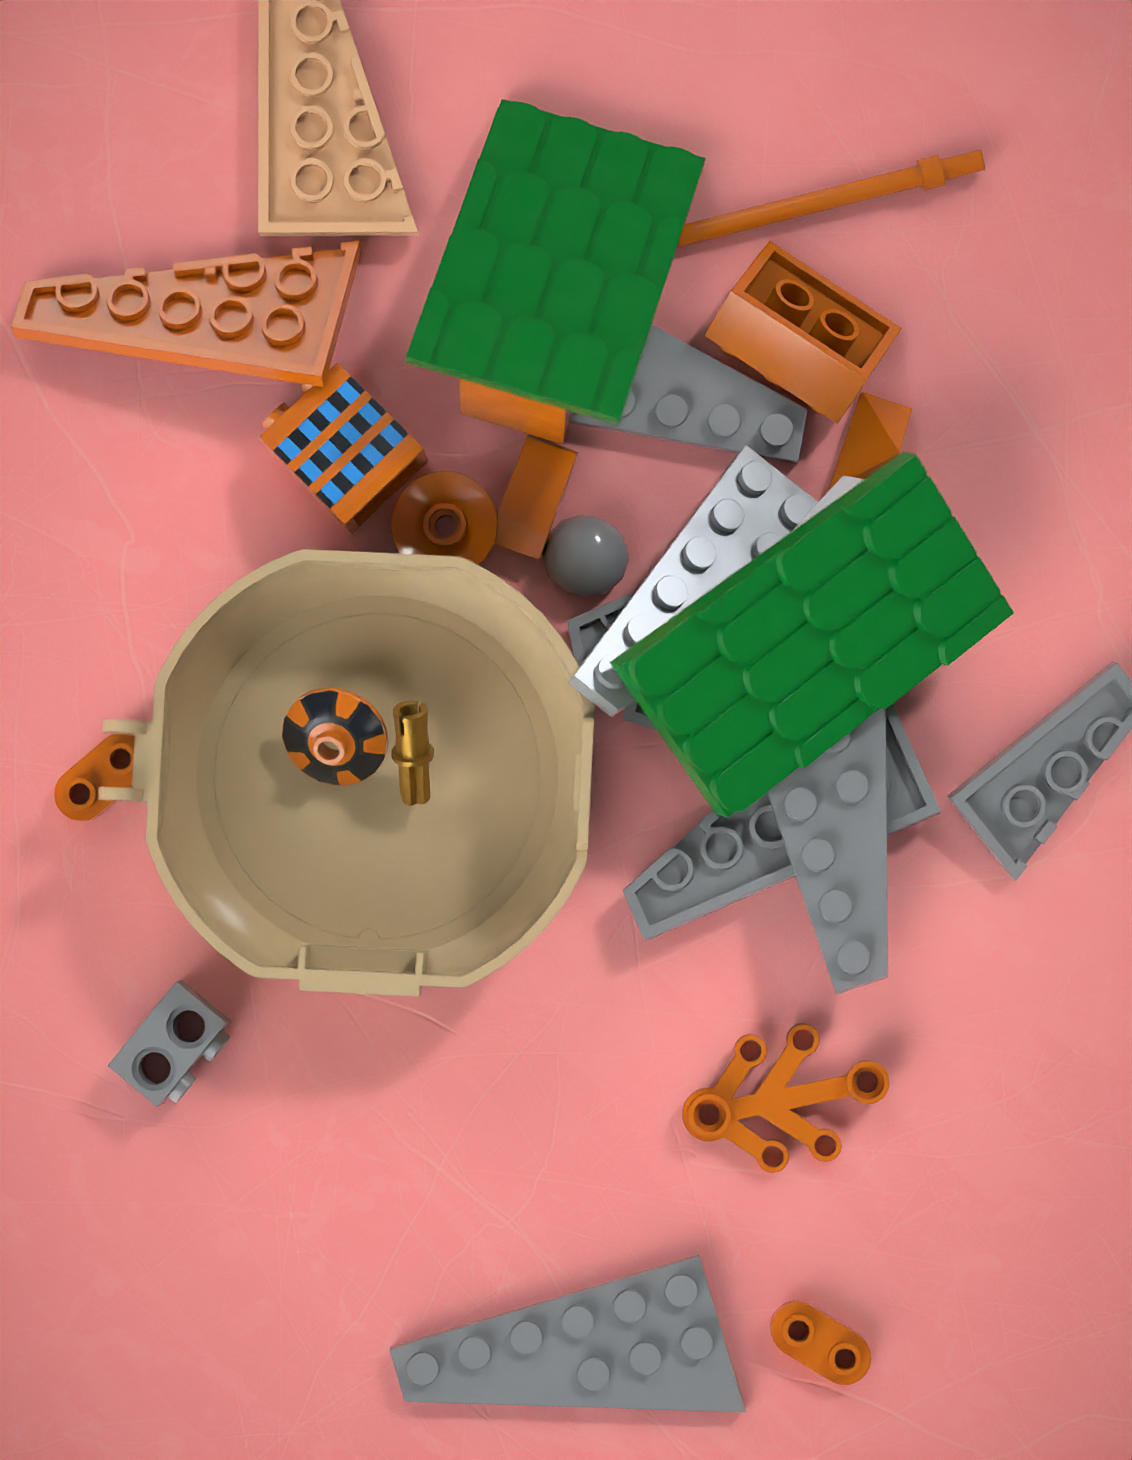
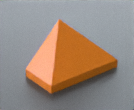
M861 392L828 491L843 475L866 479L898 456L912 408Z

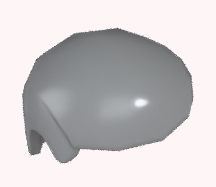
M586 515L562 520L550 531L542 555L547 575L551 581L565 591L583 597L607 594L623 579L629 561L628 547L624 543L622 534L605 520Z

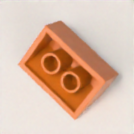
M769 240L732 288L704 336L718 344L727 354L736 356L763 374L771 383L781 386L807 403L813 411L825 415L838 424L902 328Z

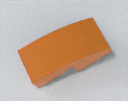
M530 434L527 435L497 516L498 533L495 541L496 545L538 560L541 558L558 507L563 500L578 455L577 451Z

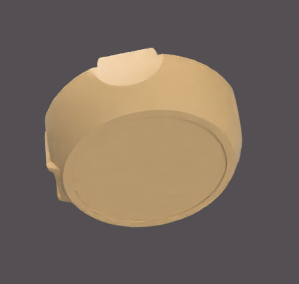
M303 549L266 563L237 580L213 599L190 623L173 646L156 678L153 694L152 722L116 719L102 720V732L135 735L132 788L99 787L98 800L148 803L146 842L161 881L178 909L193 928L217 952L241 970L255 978L299 980V991L419 997L422 994V986L464 988L500 969L526 949L546 929L568 900L587 862L595 706L593 702L568 684L579 669V665L562 637L547 618L520 592L497 575L479 565L458 556ZM339 688L363 697L375 707L387 728L388 750L383 763L371 777L352 785H330L309 777L292 762L283 744L282 725L290 706L300 696L315 689ZM404 701H418V713L420 704L424 703L428 707L429 743L434 748V758L429 762L431 798L426 804H415L413 806H408L402 801L398 764L394 763L391 756L392 748L396 745L393 708ZM323 742L329 748L339 750L333 742Z

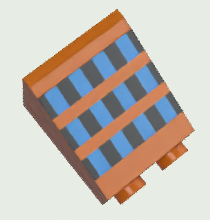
M336 363L329 370L324 387L302 384L300 388L305 393L291 407L286 403H282L274 409L263 421L262 426L266 431L259 437L330 513L353 534L428 462L424 448Z

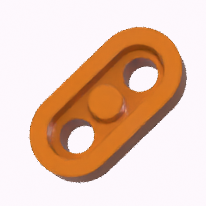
M115 733L108 736L59 778L55 786L54 798L58 809L63 815L76 821L93 820L117 802L113 800H98L99 787L132 788L135 735ZM120 749L127 750L131 755L130 765L123 770L117 769L113 764V755ZM78 784H85L90 790V798L86 803L79 805L72 798V790Z
M794 1300L786 1302L774 1312L770 1322V1332L775 1345L783 1353L835 1384L851 1385L860 1381L867 1374L871 1365V1351L865 1339L859 1333L805 1301ZM800 1320L808 1325V1332L804 1338L793 1339L788 1335V1328L792 1322ZM841 1349H849L854 1353V1361L848 1367H839L835 1364L834 1357Z

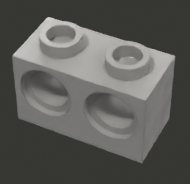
M183 980L177 981L107 1066L157 1107L164 1104L168 1098L176 1104L195 1082L196 1078L189 1072L202 1056L211 1062L230 1039V1036L224 1032V1029L231 1020ZM186 1010L199 1013L205 1022V1031L202 1037L196 1041L185 1039L178 1030V1019ZM151 1052L163 1054L170 1062L171 1071L164 1082H154L144 1072L145 1058Z

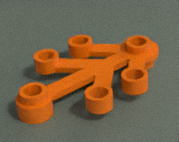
M799 1023L788 1031L785 1049L756 1093L733 1098L750 1068L760 1065L767 1055V1047L764 1041L756 1035L746 1034L736 1041L734 1046L735 1056L714 1088L698 1089L686 1099L682 1109V1119L687 1131L693 1137L706 1142L716 1141L724 1137L755 1157L759 1166L769 1173L779 1172L786 1167L789 1161L787 1148L778 1140L762 1139L740 1123L739 1119L760 1115L809 1147V1151L814 1158L822 1162H829L837 1158L841 1152L842 1144L839 1136L830 1129L817 1128L790 1109L850 1096L859 1103L874 1104L886 1096L890 1086L889 1076L880 1064L871 1060H862L853 1064L849 1068L847 1075L786 1087L805 1056L814 1053L819 1046V1035L816 1029L808 1024ZM808 1030L811 1032L813 1042L808 1049L799 1050L794 1046L793 1036L797 1031ZM749 1040L757 1042L761 1049L759 1057L753 1061L743 1059L740 1054L742 1044ZM870 1071L876 1077L875 1087L867 1092L859 1090L856 1084L858 1075L862 1072ZM706 1104L715 1105L719 1110V1117L713 1124H705L699 1119V1110ZM822 1135L831 1136L835 1141V1148L828 1155H821L815 1149V1142ZM769 1146L780 1148L783 1154L781 1162L775 1166L766 1165L762 1159L763 1151Z

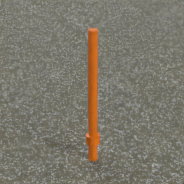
M981 149L940 159L939 155L918 159L917 165L687 223L684 226L677 248L921 186L924 191L943 187L946 185L945 180L984 171L986 169Z

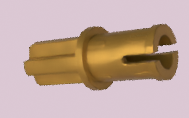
M404 701L393 708L396 745L392 748L391 756L394 763L398 764L402 801L408 806H413L415 804H426L431 798L429 762L434 758V748L429 743L428 707L424 703L420 704L418 713V701Z

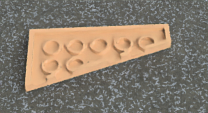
M258 0L259 236H419L340 0Z

